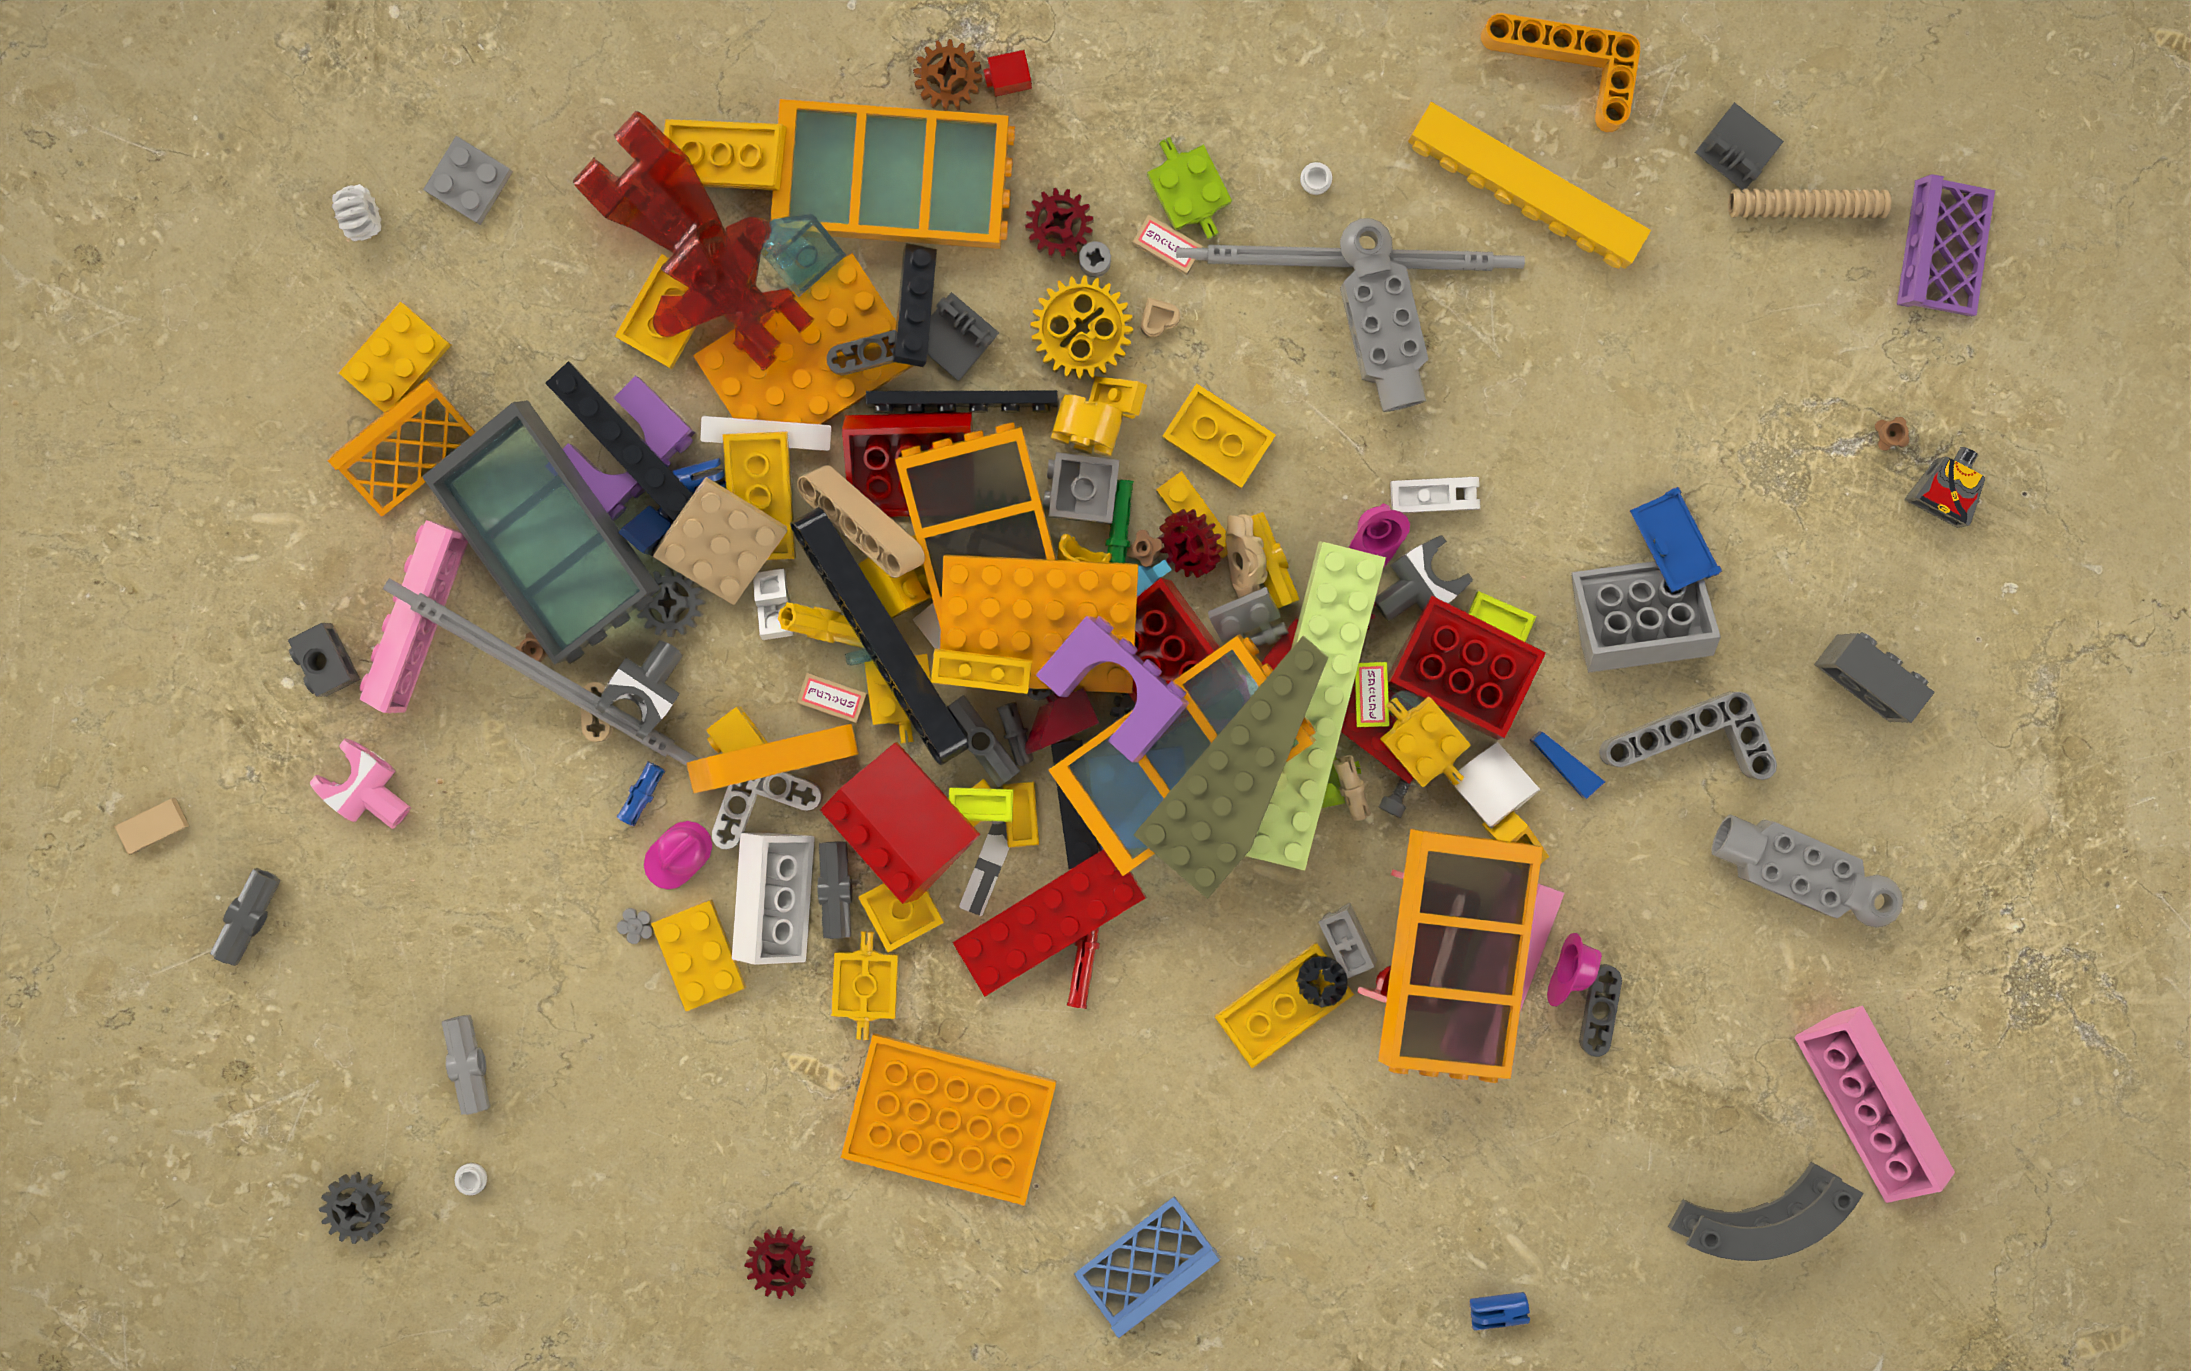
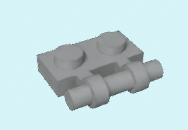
M1267 587L1208 611L1209 619L1222 642L1239 634L1245 639V632L1259 626L1262 632L1249 637L1256 647L1265 643L1271 645L1278 642V638L1289 634L1284 622L1276 626L1271 624V621L1280 618V614ZM1233 649L1228 652L1230 658L1236 656Z

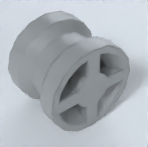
M1096 241L1087 243L1080 252L1081 270L1086 275L1096 278L1107 273L1111 264V254L1107 246Z

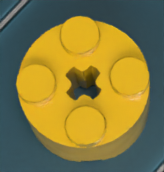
M1065 394L1061 401L1050 439L1063 444H1069L1070 441L1075 444V450L1083 453L1092 454V451H1094L1095 453L1111 457L1121 427L1123 412L1099 401L1092 403L1086 401L1085 397Z

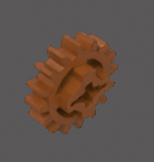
M949 39L947 46L942 47L938 40L936 41L935 50L932 51L927 46L924 48L926 58L918 56L916 59L921 68L913 69L915 77L921 79L914 82L916 89H924L920 94L921 99L924 101L931 98L930 104L932 108L942 103L943 110L948 111L949 104H954L958 111L960 110V102L962 100L967 104L972 103L970 93L979 94V88L975 83L982 82L983 78L981 74L975 72L981 69V64L976 61L972 62L976 57L975 52L972 50L965 53L966 47L964 43L955 48L952 39ZM943 57V58H942L939 62H937L935 65L932 64L935 60H937V59ZM956 58L962 60L968 70L965 67H960L956 63ZM950 64L953 75L950 76L946 87L943 76L946 75ZM927 81H930L931 84H937L940 88V94L934 91ZM961 86L964 87V88H963L961 91H959L958 93L953 94V92H955L959 87H961Z

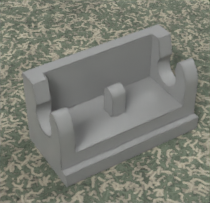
M1351 903L1342 906L1335 913L1331 914L1329 912L1324 915L1318 923L1336 961L1345 970L1347 979L1374 968L1377 958Z

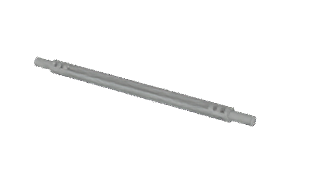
M1208 245V248H1176V258L1207 261V264L1352 267L1344 259L1341 248ZM1392 249L1389 257L1391 262L1406 266L1407 269L1492 271L1493 268L1523 269L1525 264L1524 256L1493 255V252Z
M390 578L384 585L383 590L411 605L410 609L457 635L636 739L643 745L660 753L662 756L666 757L669 755L684 765L687 762L699 759L675 745L673 739L668 738L654 728L641 740L635 736L641 727L639 725L641 721L614 705H609L602 714L596 710L600 697L452 612L445 606L440 605L433 599L428 598L421 592L418 595Z

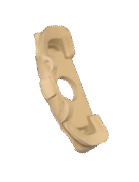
M1246 514L1227 516V531L1225 534L1231 582L1238 599L1260 590L1259 584L1264 583L1267 579V571L1265 570L1266 556L1262 549L1264 543L1260 537L1253 536V520ZM1237 552L1243 559L1242 569L1239 568L1236 562Z

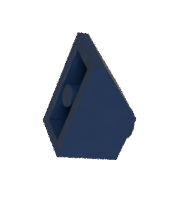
M649 505L623 526L618 533L643 554L653 556L654 549L673 524V520L661 507L657 510Z

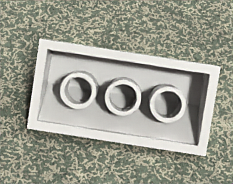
M740 833L732 960L754 965L806 962L814 836L778 833Z

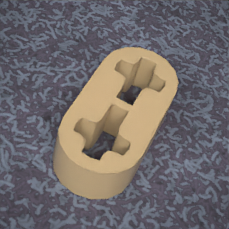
M592 682L583 688L594 693L595 687H597L598 692L603 693L606 684ZM581 708V729L585 738L592 742H601L608 739L613 733V726L599 719V724L605 725V731H600L599 737H596V732L590 731V725L596 723V716Z

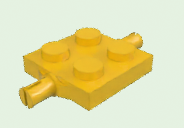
M927 654L914 655L931 681ZM864 662L873 725L884 723L899 725L900 744L906 743L905 730L907 731L908 743L914 742L911 722L874 662Z
M1428 696L1417 707L1408 711L1399 702L1398 698L1391 700L1393 704L1388 702L1386 707L1398 720H1396L1393 728L1381 738V741L1421 787H1425L1437 775L1444 773L1452 785L1459 784L1457 779L1462 781L1464 776L1461 775L1453 763L1471 744L1433 699Z
M860 931V950L854 952L836 951L834 953L831 1016L848 1017L857 1021L856 1039H862L863 1031V1040H869L870 1021L879 1018H896L899 954H882L873 950L874 932L869 931L867 938V931Z

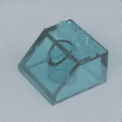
M812 213L773 219L749 240L798 297L846 256Z

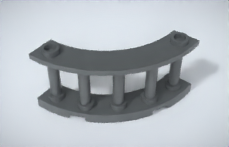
M1810 1162L1804 1173L1784 1192L1785 1194L1771 1203L1766 1202L1737 1212H1724L1723 1210L1701 1207L1682 1199L1668 1227L1681 1235L1689 1237L1686 1244L1706 1254L1738 1261L1770 1260L1804 1250L1829 1235L1849 1216L1864 1193L1843 1182L1839 1176Z

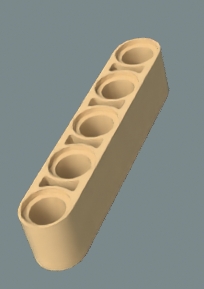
M825 465L798 478L797 487L802 498L814 509L820 507L826 513L833 526L888 575L897 578L924 563L925 555L920 544L832 467Z

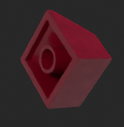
M1084 688L1075 692L1072 691L1068 697H1059L1056 693L1046 697L1048 704L1039 707L1024 748L1026 754L1043 749L1099 723Z

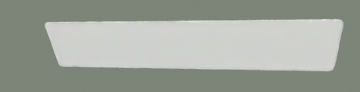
M703 416L701 418L700 440L702 442L723 443V434L788 431L789 448L828 451L830 450L831 426Z

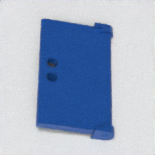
M1679 487L1673 488L1663 496L1630 510L1672 593L1701 579L1717 576L1722 572L1682 498V492Z

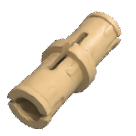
M1351 755L1339 757L1338 760L1333 761L1341 784V787H1339L1342 796H1345L1352 820H1363L1367 818L1366 816L1371 815L1363 791L1365 789L1364 782L1359 779L1353 757Z

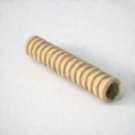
M1733 189L1728 200V211L1732 218H1736L1740 214L1742 218H1746L1748 215L1752 218H1756L1758 215L1762 218H1766L1768 215L1771 218H1776L1778 215L1781 218H1786L1788 215L1791 218H1796L1798 215L1801 218H1806L1808 215L1811 218H1816L1818 215L1820 218H1826L1828 215L1830 218H1836L1838 215L1840 218H1846L1848 215L1850 218H1856L1857 216L1866 218L1867 215L1869 218H1876L1878 215L1879 218L1884 219L1891 209V195L1887 189L1881 190L1880 193L1877 189L1871 190L1870 193L1867 189L1861 190L1860 193L1857 189H1853L1851 192L1847 189H1843L1841 192L1837 189H1833L1831 192L1828 189H1823L1821 192L1818 189H1813L1811 192L1808 189H1803L1801 192L1798 189H1793L1791 192L1788 189H1783L1781 192L1778 189H1773L1771 192L1769 189H1763L1761 192L1759 189H1753L1752 192L1749 189H1743L1742 192L1739 189Z

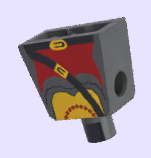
M1960 447L1954 460L1946 456L1934 460L1908 493L1905 501L1956 528L1969 526L1985 482L1983 475L1971 469L1978 457V453L1969 448Z

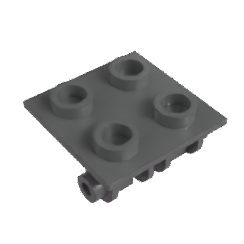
M1734 102L1695 153L1743 190L1747 189L1751 182L1757 179L1762 173L1763 167L1784 141Z
M951 292L947 298L943 297L938 302L936 311L931 315L927 355L960 381L999 335V332Z

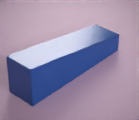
M1539 731L1530 739L1582 798L1587 799L1605 783L1603 779L1544 732Z

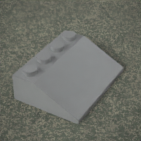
M1656 561L1572 572L1571 577L1580 641L1588 673L1714 656L1721 636L1704 579L1672 593Z

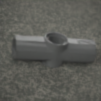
M962 695L947 706L968 742L969 751L975 755L997 787H1000L1020 772V769L997 740L993 731L988 728L965 695ZM977 732H984L989 736L990 744L987 749L979 750L974 747L972 739Z
M847 841L819 843L820 876L818 877L817 888L818 901L822 905L823 938L839 939L851 937L850 903H852L853 888L851 875H848Z
M258 868L252 870L240 896L232 901L223 918L225 925L210 953L214 956V959L233 966L239 964L251 938L261 930L267 919L268 912L266 909L281 881L276 875Z

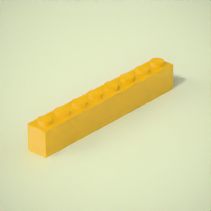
M1430 102L1408 140V143L1413 145L1412 149L1416 153L1424 157L1430 155L1439 160V165L1445 170L1452 173L1458 171L1467 177L1466 180L1474 187L1479 189L1485 187L1494 192V197L1498 201L1507 205L1512 203L1522 209L1521 213L1527 218L1534 221L1542 220L1549 225L1548 228L1553 233L1562 237L1567 235L1576 240V245L1580 249L1589 253L1595 251L1603 256V261L1611 267L1617 269L1622 267L1625 269L1631 265L1651 232L1649 228L1433 102Z

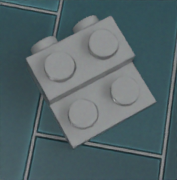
M1056 452L1055 460L1049 459L1047 478L1053 479L1052 490L1045 491L1043 509L1049 510L1048 517L1112 524L1119 460Z

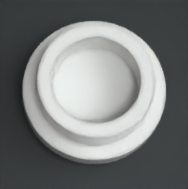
M1310 163L1303 169L1300 182L1306 192L1312 195H1319L1329 189L1332 183V173L1322 163Z
M467 1163L457 1170L454 1179L455 1185L465 1195H476L487 1184L486 1171L479 1164Z

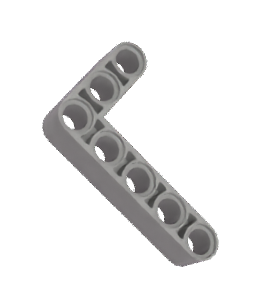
M1743 692L1720 694L1611 737L1602 743L1599 750L1600 758L1605 764L1624 767L1724 728L1739 768L1745 776L1764 780L1773 776L1777 768L1775 756L1750 696ZM1734 697L1739 700L1741 705L1740 710L1735 715L1729 710V702ZM1704 709H1707L1711 714V721L1706 726L1702 725L1699 720L1700 713ZM1677 720L1682 726V731L1678 737L1674 738L1670 733V725ZM1745 727L1750 728L1752 732V738L1747 744L1743 743L1740 736L1741 731ZM1645 732H1648L1652 736L1653 742L1650 748L1645 750L1640 744V738ZM1615 744H1619L1623 748V756L1618 761H1614L1610 754L1611 748ZM1759 756L1762 758L1764 766L1759 773H1756L1753 770L1752 764L1754 759Z

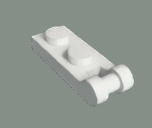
M1479 477L1391 481V508L1402 513L1480 509V499H1477L1476 488L1479 487ZM1456 488H1464V500H1456Z

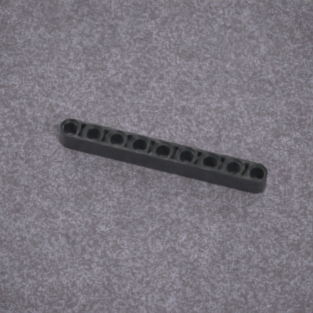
M817 507L791 522L790 526L797 541L934 760L939 765H943L967 750L969 745L964 734L826 513L820 507Z

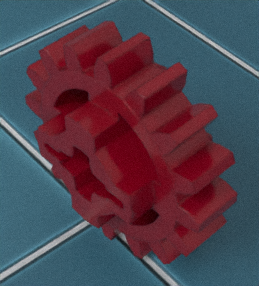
M1053 188V196L1050 197L1044 191L1041 192L1042 202L1036 200L1031 202L1035 211H1026V218L1032 220V222L1025 224L1026 231L1034 232L1029 236L1030 243L1038 241L1037 251L1040 253L1045 248L1048 249L1049 258H1052L1055 252H1060L1061 258L1065 259L1066 251L1068 250L1077 255V245L1079 244L1084 247L1087 244L1084 235L1092 236L1093 229L1086 226L1094 223L1093 216L1085 215L1090 210V205L1084 204L1081 206L1082 196L1078 194L1074 199L1071 198L1070 189H1066L1064 195H1059L1058 189ZM1057 204H1066L1069 205L1070 208H1061L1058 207ZM1045 210L1047 215L1046 221L1038 227L1039 217ZM1055 218H1059L1060 221L1066 220L1064 229L1054 226ZM1081 220L1080 230L1074 237L1072 227ZM1048 239H1059L1062 241V243H1053L1048 241Z
M1181 509L1164 519L1165 523L1159 527L1163 534L1157 537L1164 543L1160 553H1167L1168 558L1166 561L1168 564L1171 562L1175 564L1174 571L1176 573L1183 569L1185 577H1190L1194 574L1196 578H1199L1216 568V564L1222 560L1218 553L1224 550V547L1217 544V540L1222 536L1218 533L1214 534L1215 523L1208 525L1205 522L1206 515L1203 514L1197 517L1195 509L1189 512Z
M782 1226L778 1227L775 1235L767 1229L764 1232V1240L757 1236L753 1241L756 1247H749L746 1254L752 1257L744 1263V1267L752 1268V1271L747 1275V1279L756 1278L757 1283L754 1289L758 1290L762 1286L765 1287L766 1297L772 1291H776L778 1299L782 1298L784 1291H787L792 1297L796 1293L795 1286L803 1290L807 1284L804 1278L810 1279L813 1271L807 1268L815 1263V1258L807 1256L813 1248L812 1246L804 1247L802 1245L806 1238L804 1235L798 1239L794 1237L795 1229H791L788 1235L784 1234ZM774 1243H784L787 1246H776ZM797 1253L800 1258V1271L795 1264V1255ZM760 1255L762 1256L761 1259L765 1262V1270L763 1272L759 1262ZM781 1258L786 1261L784 1265L782 1264L779 1267L774 1264L776 1260L779 1261ZM783 1279L785 1282H776L773 1280Z

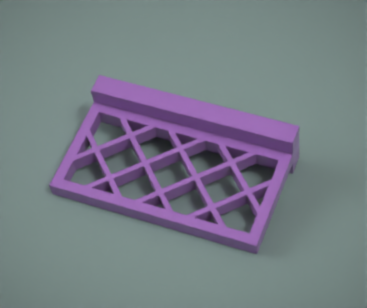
M1931 174L1915 180L1897 305L1905 307L1919 306L1971 317L1976 316L1995 190L1943 180L1944 176ZM1942 189L1950 190L1957 201L1948 209H1946L1941 201ZM1973 195L1983 197L1982 209L1976 215L1966 201ZM1959 206L1969 219L1960 227H1958L1950 215ZM1944 219L1952 232L1943 240L1936 232L1937 223ZM1971 224L1978 233L1977 242L1973 245L1969 244L1962 233ZM1954 237L1964 250L1955 259L1945 245ZM1939 250L1947 262V265L1938 272L1931 263L1932 254ZM1966 256H1968L1973 264L1972 273L1967 277L1957 264ZM1951 268L1959 283L1949 290L1941 275ZM1933 281L1943 294L1936 301L1926 299L1927 287ZM1962 287L1969 296L1967 307L1960 306L1952 295Z

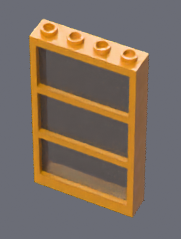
M1014 422L995 426L996 433L984 435L983 430L964 434L965 440L957 443H952L951 438L939 440L932 443L933 449L921 451L920 446L908 448L901 451L902 457L895 459L916 540L924 551L925 561L923 566L940 629L944 555L1056 560L1022 426L1015 427Z
M1410 829L1378 1057L1379 1062L1389 1066L1388 1071L1408 1074L1409 1069L1419 1070L1420 1075L1428 1077H1438L1439 1072L1449 1073L1450 1078L1468 1080L1469 1075L1479 1076L1478 1080L1489 1083H1498V1078L1511 1079L1543 847L1526 843Z

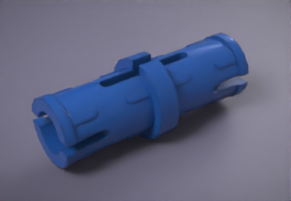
M647 761L636 784L631 785L628 790L630 794L617 815L618 819L628 825H636L643 809L654 798L652 794L666 772L663 768Z

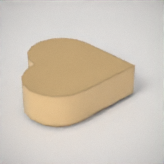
M1152 298L1147 299L1141 321V329L1146 336L1150 338L1159 337L1164 329H1172L1178 325L1180 311L1175 305Z

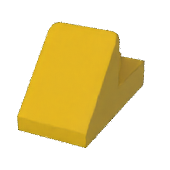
M1095 376L1089 402L1096 403L1099 401L1121 410L1123 417L1134 419L1135 416L1140 414L1147 385L1139 381Z

